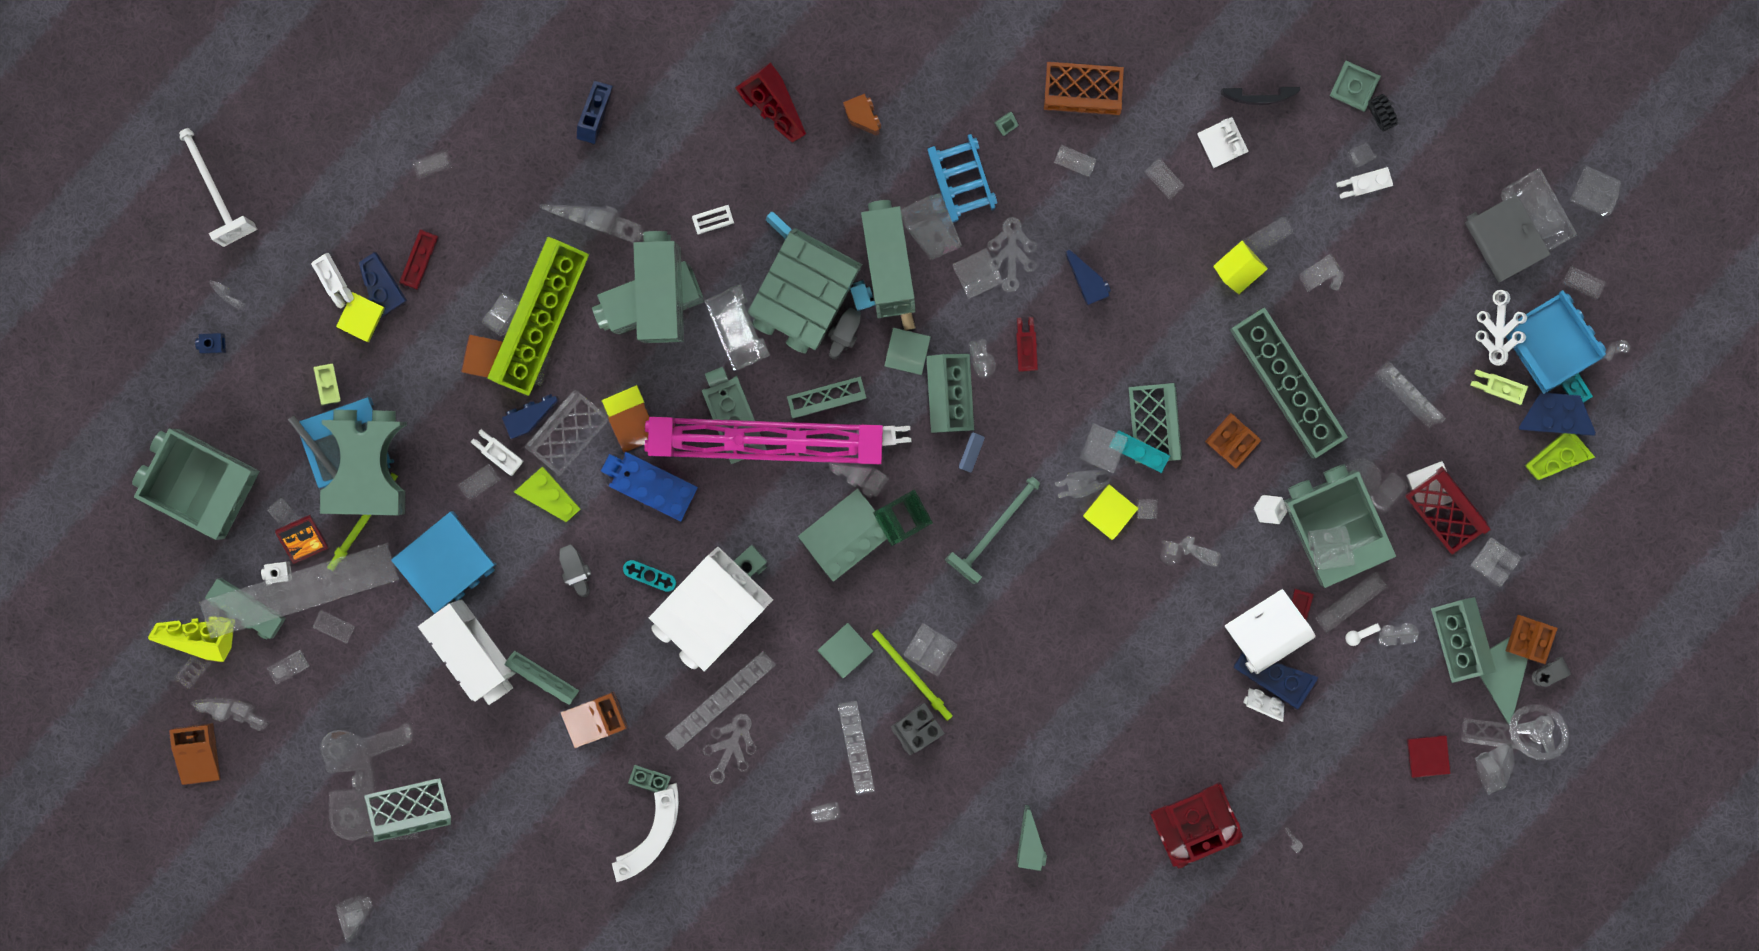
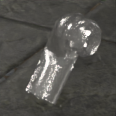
M1331 265L1327 269V274L1333 279L1330 287L1333 290H1339L1345 275L1340 268Z
M1625 340L1610 343L1605 351L1604 359L1611 362L1616 353H1628L1631 349L1630 344Z

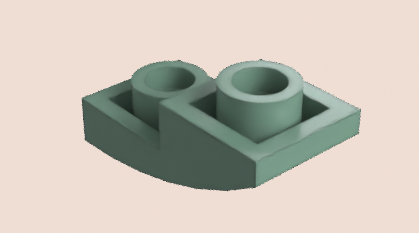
M634 765L628 784L652 792L667 790L671 777Z

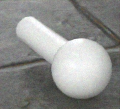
M1377 623L1359 632L1350 631L1346 634V642L1351 646H1356L1362 638L1380 631L1381 628Z

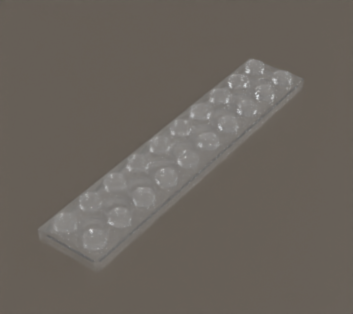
M388 543L209 598L199 603L212 639L399 580L395 565L391 561L392 556Z

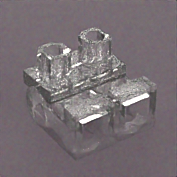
M1490 537L1470 567L1496 587L1501 588L1511 574L1508 571H1513L1522 557Z

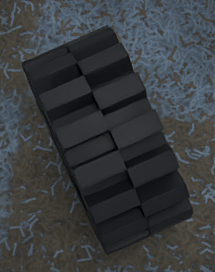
M1381 94L1368 101L1371 114L1380 130L1384 132L1398 125L1397 115L1385 94Z

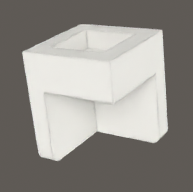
M1262 495L1254 507L1259 522L1280 524L1287 513L1282 497Z

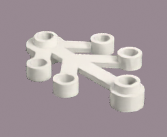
M1497 290L1493 294V302L1498 305L1496 325L1491 321L1488 312L1481 311L1477 314V320L1483 323L1496 339L1494 345L1489 340L1488 332L1483 330L1476 333V339L1482 342L1489 350L1490 362L1497 366L1505 364L1508 360V352L1516 344L1523 343L1526 339V335L1523 332L1516 331L1513 333L1512 339L1504 345V338L1518 324H1523L1527 321L1525 313L1517 312L1514 314L1513 319L1505 326L1506 305L1510 301V294L1504 290ZM1505 295V300L1502 302L1501 296ZM1483 314L1486 315V319H1485V320H1482V319H1481V316H1482ZM1519 315L1523 316L1521 321H1518ZM1482 333L1485 335L1483 340L1480 339ZM1521 334V339L1518 341L1517 335ZM1498 353L1502 354L1501 359L1497 358Z

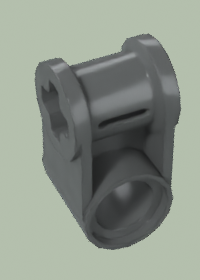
M1560 656L1556 658V661L1548 662L1545 666L1534 671L1532 682L1537 686L1547 687L1570 676L1572 673L1563 657ZM1541 674L1546 676L1544 681L1539 680L1542 677Z

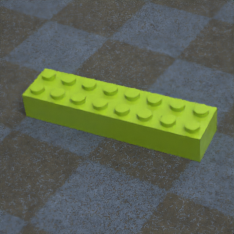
M547 237L488 379L525 395H530L589 254L561 241Z

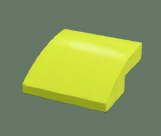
M352 292L354 299L350 303L347 302L336 327L369 342L385 307Z
M1108 484L1083 517L1113 540L1138 508Z

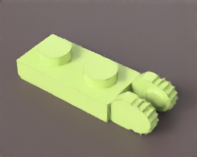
M1479 370L1475 371V375L1488 379L1486 385H1483L1480 382L1472 381L1471 386L1522 405L1528 386L1495 374H1488Z

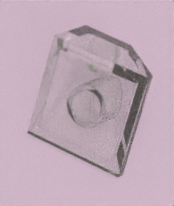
M365 893L343 899L336 905L346 943L358 935L370 913V908H372L371 900L369 897L366 898Z

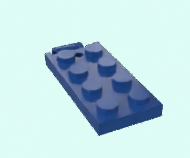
M625 452L623 460L611 454L608 455L601 472L614 478L609 487L681 522L698 488L697 486L628 452ZM626 471H629V472H630V475H629V476H625L624 473H625Z

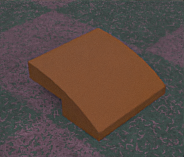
M469 335L461 372L488 378L503 342Z
M644 403L608 417L624 453L644 445L645 440H648L649 433L645 432V423L649 421L650 416Z
M1230 413L1205 442L1236 469L1260 443L1261 439Z
M1517 615L1505 651L1546 664L1558 628Z

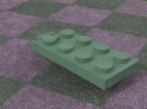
M723 366L705 373L710 388L703 389L702 393L713 420L755 421L737 376L728 380ZM722 391L726 392L725 396L721 395ZM716 425L721 427L734 428V426ZM739 426V428H751V427H753V426ZM718 431L719 435H725V432ZM760 432L745 433V436H761ZM744 444V447L767 450L765 444ZM733 450L726 451V453H733ZM738 451V453H740V454H755V453H749V452ZM729 459V460H730V463H731V464H734V463L739 462V461L744 460V459Z

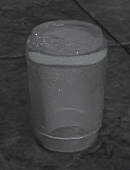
M835 801L811 808L814 823L837 820L841 817L839 804Z

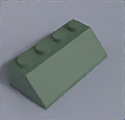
M970 354L926 356L931 433L974 430Z
M1475 597L1431 608L1452 683L1496 672Z

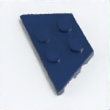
M1540 393L1519 426V430L1596 435L1580 395Z

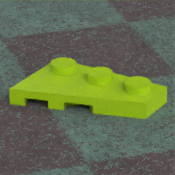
M1562 433L1530 460L1525 467L1536 480H1540L1593 459L1595 456L1576 434Z
M541 467L514 491V493L565 522H568L581 510L544 467Z

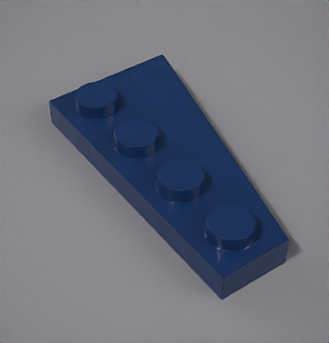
M1243 652L1233 666L1234 669L1297 710L1319 678L1279 663H1274L1258 674L1255 672L1251 673L1245 664L1248 661Z

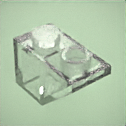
M299 650L269 666L267 670L275 685L307 669L310 665L302 650Z

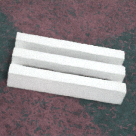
M729 205L692 216L698 235L734 224ZM726 210L727 214L717 216L705 221H697V219L709 216ZM729 218V221L703 229L699 228V226Z

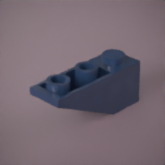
M550 394L542 397V402L535 404L533 401L523 405L524 409L517 411L515 408L505 412L507 416L502 417L510 439L531 432L559 401L558 396L553 397Z

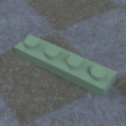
M516 651L510 655L504 664L512 671L525 677L528 681L533 682L568 705L572 703L579 692L578 689Z

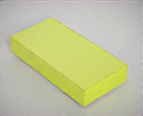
M637 385L602 400L609 417L645 403Z

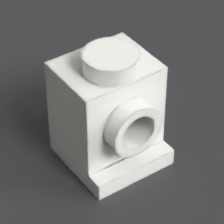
M290 561L264 565V569L261 570L262 579L266 580L267 584L291 581ZM273 570L278 572L276 577L272 575Z

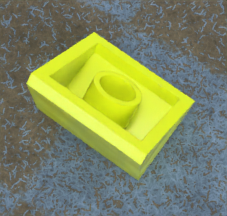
M1243 240L1213 266L1223 282L1238 294L1244 291L1268 269Z

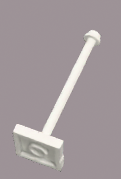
M190 128L180 131V139L182 141L185 140L226 224L210 232L211 239L225 247L258 230L255 223L244 216L232 221L192 138L194 136L193 131Z

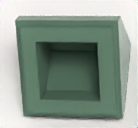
M1008 112L994 122L1003 136L1019 126L1012 112Z

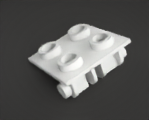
M1232 117L1197 133L1213 168L1248 152Z
M1249 688L1248 696L1245 697L1243 703L1249 708L1283 722L1284 703L1277 697L1271 698L1266 696L1261 690Z

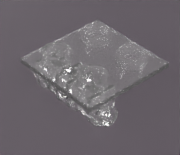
M987 248L952 264L968 299L1003 283L1001 275L996 269Z

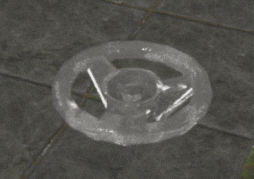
M1541 704L1526 705L1517 709L1511 717L1509 725L1511 739L1518 750L1526 756L1537 760H1552L1562 755L1568 747L1570 736L1567 724L1561 715L1552 708ZM1539 711L1546 714L1545 716H1539L1535 721L1518 724L1519 719L1528 712ZM1553 719L1559 725L1562 733L1561 743L1556 749L1552 734L1554 730ZM1518 733L1528 734L1532 741L1542 743L1547 753H1539L1529 749L1522 743Z

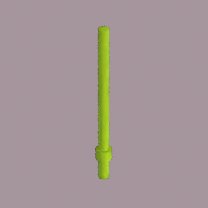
M391 472V476L395 481L398 476ZM371 515L361 516L342 546L338 547L334 552L335 556L327 566L328 569L334 571L341 559L344 560L348 554V549Z
M879 630L872 633L874 638L932 703L931 706L938 710L948 721L953 715L943 705L944 702L933 694Z

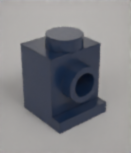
M199 334V338L195 340L196 350H199L201 354L226 353L225 334ZM207 340L211 341V346L209 347L206 346Z

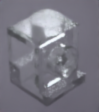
M618 217L612 235L633 243L641 240L644 230H641L642 226L640 224ZM628 228L633 229L632 235L626 234Z

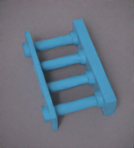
M972 134L967 136L969 142L943 151H936L935 146L927 148L951 223L957 222L959 220L958 216H961V213L988 204L991 210L995 209L994 204H997L995 194L990 193L977 153V149H980L978 141L972 137ZM972 150L974 161L947 170L946 168L942 169L940 161H943V158ZM971 169H978L981 179L953 188L952 186L948 187L946 180L950 176ZM981 186L984 187L987 197L960 206L954 205L952 198L955 195Z

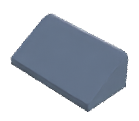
M974 432L971 433L959 464L960 469L972 472L985 437Z

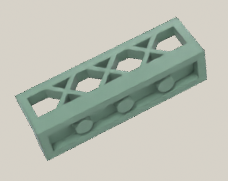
M861 377L787 396L792 419L867 399ZM858 381L861 392L852 394L846 391L850 383ZM846 384H847V386L845 387V389H843V388L840 387V386H842V385H846ZM835 387L843 391L840 398L837 399L828 396L831 389ZM828 390L826 394L821 391ZM819 392L825 396L822 402L818 404L809 401L813 393ZM810 394L808 399L802 397ZM800 397L806 401L803 408L794 410L792 399Z

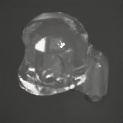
M979 339L978 342L971 341L969 347L970 355L973 358L975 374L982 379L991 377L996 369L994 356L988 353L986 339Z
M1185 535L1180 544L1162 540L1161 543L1164 545L1160 554L1161 561L1167 565L1178 564L1183 553L1187 555L1192 552L1195 538Z

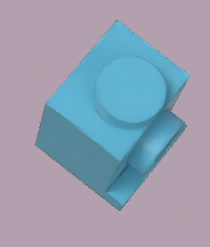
M864 280L853 283L854 287L850 289L857 311L875 306V301L870 302V298H873L870 287L866 288Z

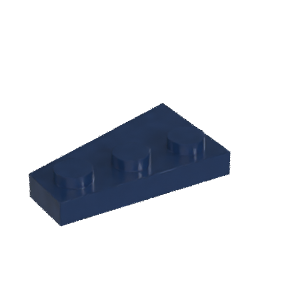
M377 252L372 253L359 262L364 285H366L369 295L368 300L385 307L381 318L407 301Z

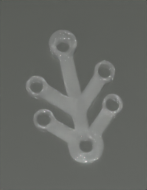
M1015 217L1007 218L1003 223V231L995 239L988 242V248L991 251H996L1000 249L1001 242L1008 237V245L995 258L988 261L989 269L996 270L1008 256L1007 278L1002 282V287L1006 292H1014L1019 287V281L1016 279V257L1024 265L1026 271L1031 272L1037 268V263L1034 260H1029L1016 245L1017 238L1024 245L1026 252L1031 253L1037 249L1036 242L1030 241L1021 231V222ZM1011 223L1015 225L1014 230L1010 227ZM993 241L997 243L996 248L992 246ZM1029 243L1033 244L1032 250L1028 248ZM992 261L997 263L996 267L992 266ZM1029 262L1033 264L1032 269L1028 267ZM1010 281L1014 282L1013 288L1010 286Z
M739 714L733 719V723L720 728L714 727L711 730V736L715 739L720 738L722 734L734 731L731 738L713 745L707 744L703 747V753L706 756H711L714 752L726 748L718 767L710 773V780L713 783L720 784L724 781L726 777L724 770L733 751L738 762V770L740 772L748 770L749 763L745 761L738 740L742 734L746 743L745 750L747 754L753 755L756 753L757 746L753 743L749 733L752 725L749 716ZM740 720L745 721L746 725L744 727L739 726L738 722ZM715 729L720 731L719 736H714L713 731ZM748 746H754L755 751L749 752ZM711 747L712 753H706L705 748ZM741 763H745L747 765V768L745 770H742L740 768ZM716 772L721 773L722 777L720 779L715 778L714 774Z

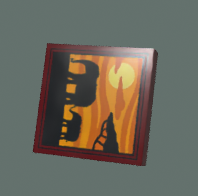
M311 514L275 530L278 539L293 564L328 549V545Z

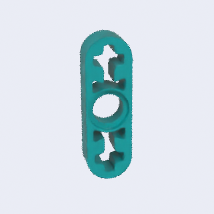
M635 560L627 561L623 566V572L627 577L657 589L669 592L676 587V579L671 574ZM633 563L638 570H641V566L644 567L641 578L637 577L639 575L637 572L630 574L627 566H631ZM651 570L655 573L653 581L645 579L646 571ZM659 573L662 574L661 579L663 580L670 578V582L673 585L665 588V584L660 581L659 585H656L655 582L659 578Z

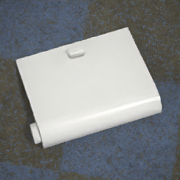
M1283 589L1225 625L1227 631L1245 654L1248 661L1245 663L1251 673L1255 672L1256 674L1315 638L1313 630Z

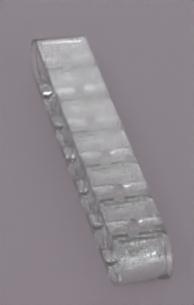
M763 650L665 736L667 741L678 751L770 671L776 663Z

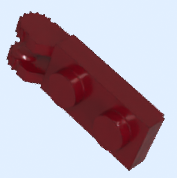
M1029 317V332L1022 333L1023 323L1021 318H1017L1018 372L1038 371L1036 332H1034L1033 317Z

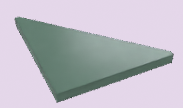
M1510 637L1490 648L1496 672L1480 676L1508 724L1512 723L1528 661L1525 657L1505 651Z

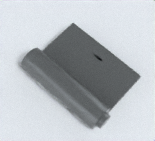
M1517 194L1483 213L1477 214V212H1474L1466 217L1467 221L1464 223L1498 283L1551 255Z

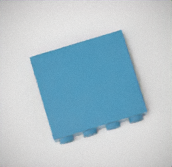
M1563 290L1559 295L1527 313V321L1523 324H1518L1506 336L1509 341L1516 331L1523 332L1526 335L1525 341L1516 344L1513 349L1543 394L1603 359L1606 355L1605 346L1601 341L1598 342L1596 340L1594 330L1590 325H1586L1582 312L1579 309H1575L1573 299L1568 293L1565 294ZM1521 334L1517 335V340L1519 341L1521 339Z
M450 511L391 560L434 613L440 611L454 599L456 601L460 600L465 595L464 591L467 588L473 589L480 583L478 579L483 575L488 577L495 571L493 567L497 565L495 562L493 563L457 519L458 516L454 511Z

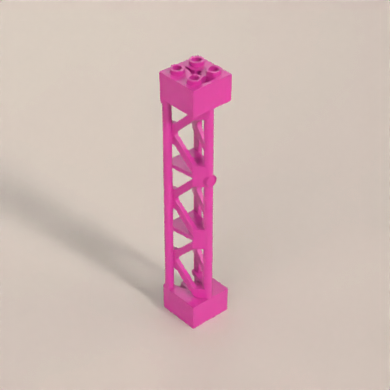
M649 417V421L645 423V432L649 433L648 440H645V452H648V456L859 464L882 463L883 425ZM676 424H696L686 426H675ZM716 425L734 426V428H727ZM739 426H753L751 428H739ZM781 428H796V430L793 431ZM800 428L816 429V430L800 431ZM710 429L725 432V435L683 434V430ZM841 430H859V435L857 433ZM770 431L787 434V437L745 436V433ZM830 433L848 436L849 440L807 438V435ZM682 441L724 443V446L700 448L682 445ZM744 444L787 445V448L760 450L744 447ZM806 446L847 447L849 451L826 453L806 449ZM674 448L683 449V450H689V451H695V452L675 451ZM733 450V453H715ZM738 451L749 452V453H755V454H740V453H738ZM795 453V456H794V455H776V454ZM799 453L815 456H799ZM858 454V458L840 457Z

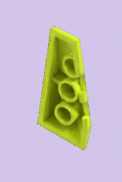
M214 616L209 617V622L199 623L197 618L181 625L180 621L156 623L148 639L206 660L224 662L232 648L234 619Z

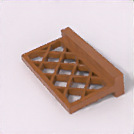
M1047 62L1044 110L1120 115L1122 110L1124 67ZM1051 67L1059 68L1063 74L1055 79L1050 74ZM1072 69H1078L1082 74L1076 80L1068 74ZM1092 70H1097L1101 75L1095 82L1087 75ZM1110 72H1119V79L1112 83L1107 75ZM1064 76L1072 82L1066 89L1058 83ZM1084 77L1091 84L1085 90L1077 84ZM1103 78L1110 85L1104 92L1096 85ZM1055 84L1062 91L1057 96L1049 95V89ZM1073 86L1081 92L1077 97H1071L1067 92ZM1094 87L1100 95L1097 98H1090L1086 93ZM1113 88L1118 94V100H1110L1105 94Z

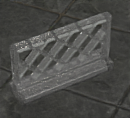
M1389 361L1374 374L1427 428H1430L1434 423H1443L1446 420L1443 414Z
M574 388L524 447L560 476L609 421L608 416ZM582 399L588 405V412L576 413V405ZM599 414L604 420L600 425H591L590 415ZM577 415H588L589 426H577ZM566 416H575V427H564V418ZM561 423L562 427L557 428V426ZM589 428L590 436L587 439L578 440V429ZM576 429V440L565 441L564 430ZM555 430H562L563 441L551 442V433ZM565 443H577V451L574 454H566ZM549 444L550 455L542 456L536 451L541 445ZM551 444H563L564 454L552 455ZM564 457V465L560 470L553 466L552 458Z

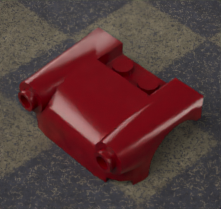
M1220 782L1173 804L1165 805L1149 812L1172 866H1177L1178 869L1187 866L1188 863L1225 849L1230 845L1239 844L1243 837L1239 822L1230 807Z

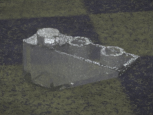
M829 463L832 467L830 471L838 476L841 474L846 476V481L852 486L856 487L858 484L864 488L862 492L870 498L873 495L877 497L889 477L874 467Z

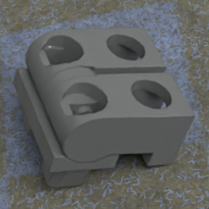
M925 703L918 705L910 713L890 726L894 735L898 737L902 747L909 755L920 751L945 734L936 720L930 721L934 717Z

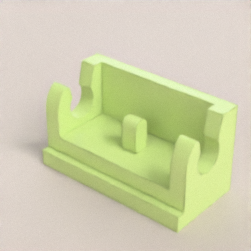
M333 364L314 367L321 406L340 402Z

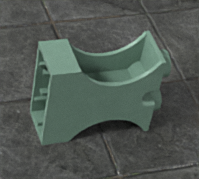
M333 410V420H322V425L327 427L335 436L340 448L341 458L336 476L325 488L320 490V514H405V490L397 485L389 472L387 452L393 437L402 428L407 426V422H396V411L372 410V421H367V429L363 431L362 421H357V410Z

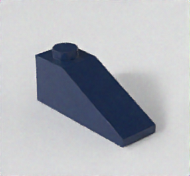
M594 81L577 125V139L593 144L596 143L613 86Z
M1066 251L1065 254L1086 305L1109 297L1108 292H1111L1108 282H1104L1102 277L1072 251Z

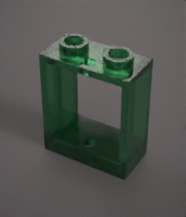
M915 489L873 512L891 546L933 523ZM902 501L916 527L906 533L892 510L893 506Z

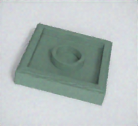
M1345 61L1329 96L1365 112L1368 101L1371 99L1381 76L1349 61Z

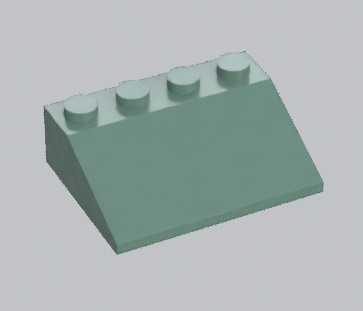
M857 488L798 537L834 582L889 538L893 532Z

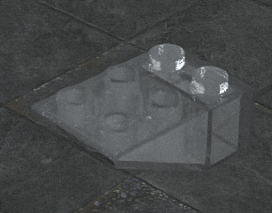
M941 193L928 196L900 209L906 229L930 260H934L962 247Z

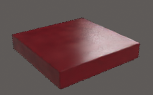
M1446 735L1407 739L1412 778L1450 774Z

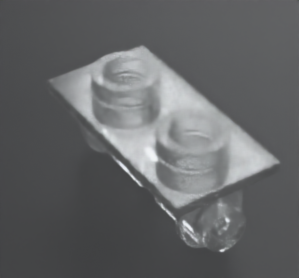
M1061 145L1054 163L1090 177L1097 159Z
M1410 623L1396 627L1386 625L1378 631L1380 635L1378 641L1383 646L1397 645V638H1400V644L1415 643V641H1418L1419 631L1416 625Z

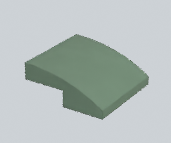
M893 328L884 367L922 375L931 336Z
M849 623L845 624L817 650L842 678L846 677L873 652Z

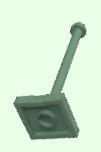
M1034 477L1027 479L1028 485L966 559L961 560L953 552L944 559L972 584L978 583L982 578L971 568L973 566L972 563L1033 489H1039L1040 482Z

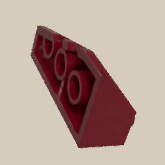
M771 62L735 87L746 104L750 107L756 105L762 111L760 116L764 119L766 117L771 118L775 122V128L791 142L798 140L806 134L784 81Z

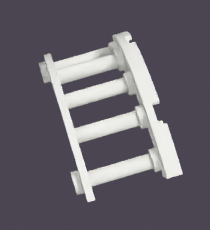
M677 783L668 785L667 790L654 793L656 811L652 829L648 837L638 847L616 857L617 862L612 863L616 882L626 880L644 870L657 858L673 832L678 815L679 795Z

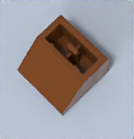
M865 94L843 102L844 109L852 126L873 135H879L881 123L877 115L873 116L874 106L870 97L866 98Z

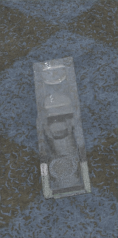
M211 697L197 699L190 704L195 706V710L205 714L207 712L212 714V718L223 722V720L230 719L232 715L234 720L241 723L245 721L251 724V728L258 731L267 729L271 722L254 714L255 705L237 699Z

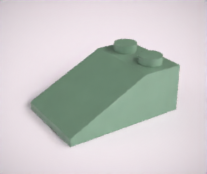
M1025 805L1016 862L1020 868L1041 871L1042 866L1046 865L1047 855L1043 850L1030 807Z

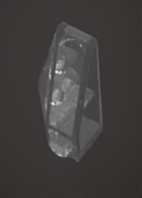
M540 204L539 206L544 211L612 237L621 216L617 213V209L607 206L606 209L594 206Z

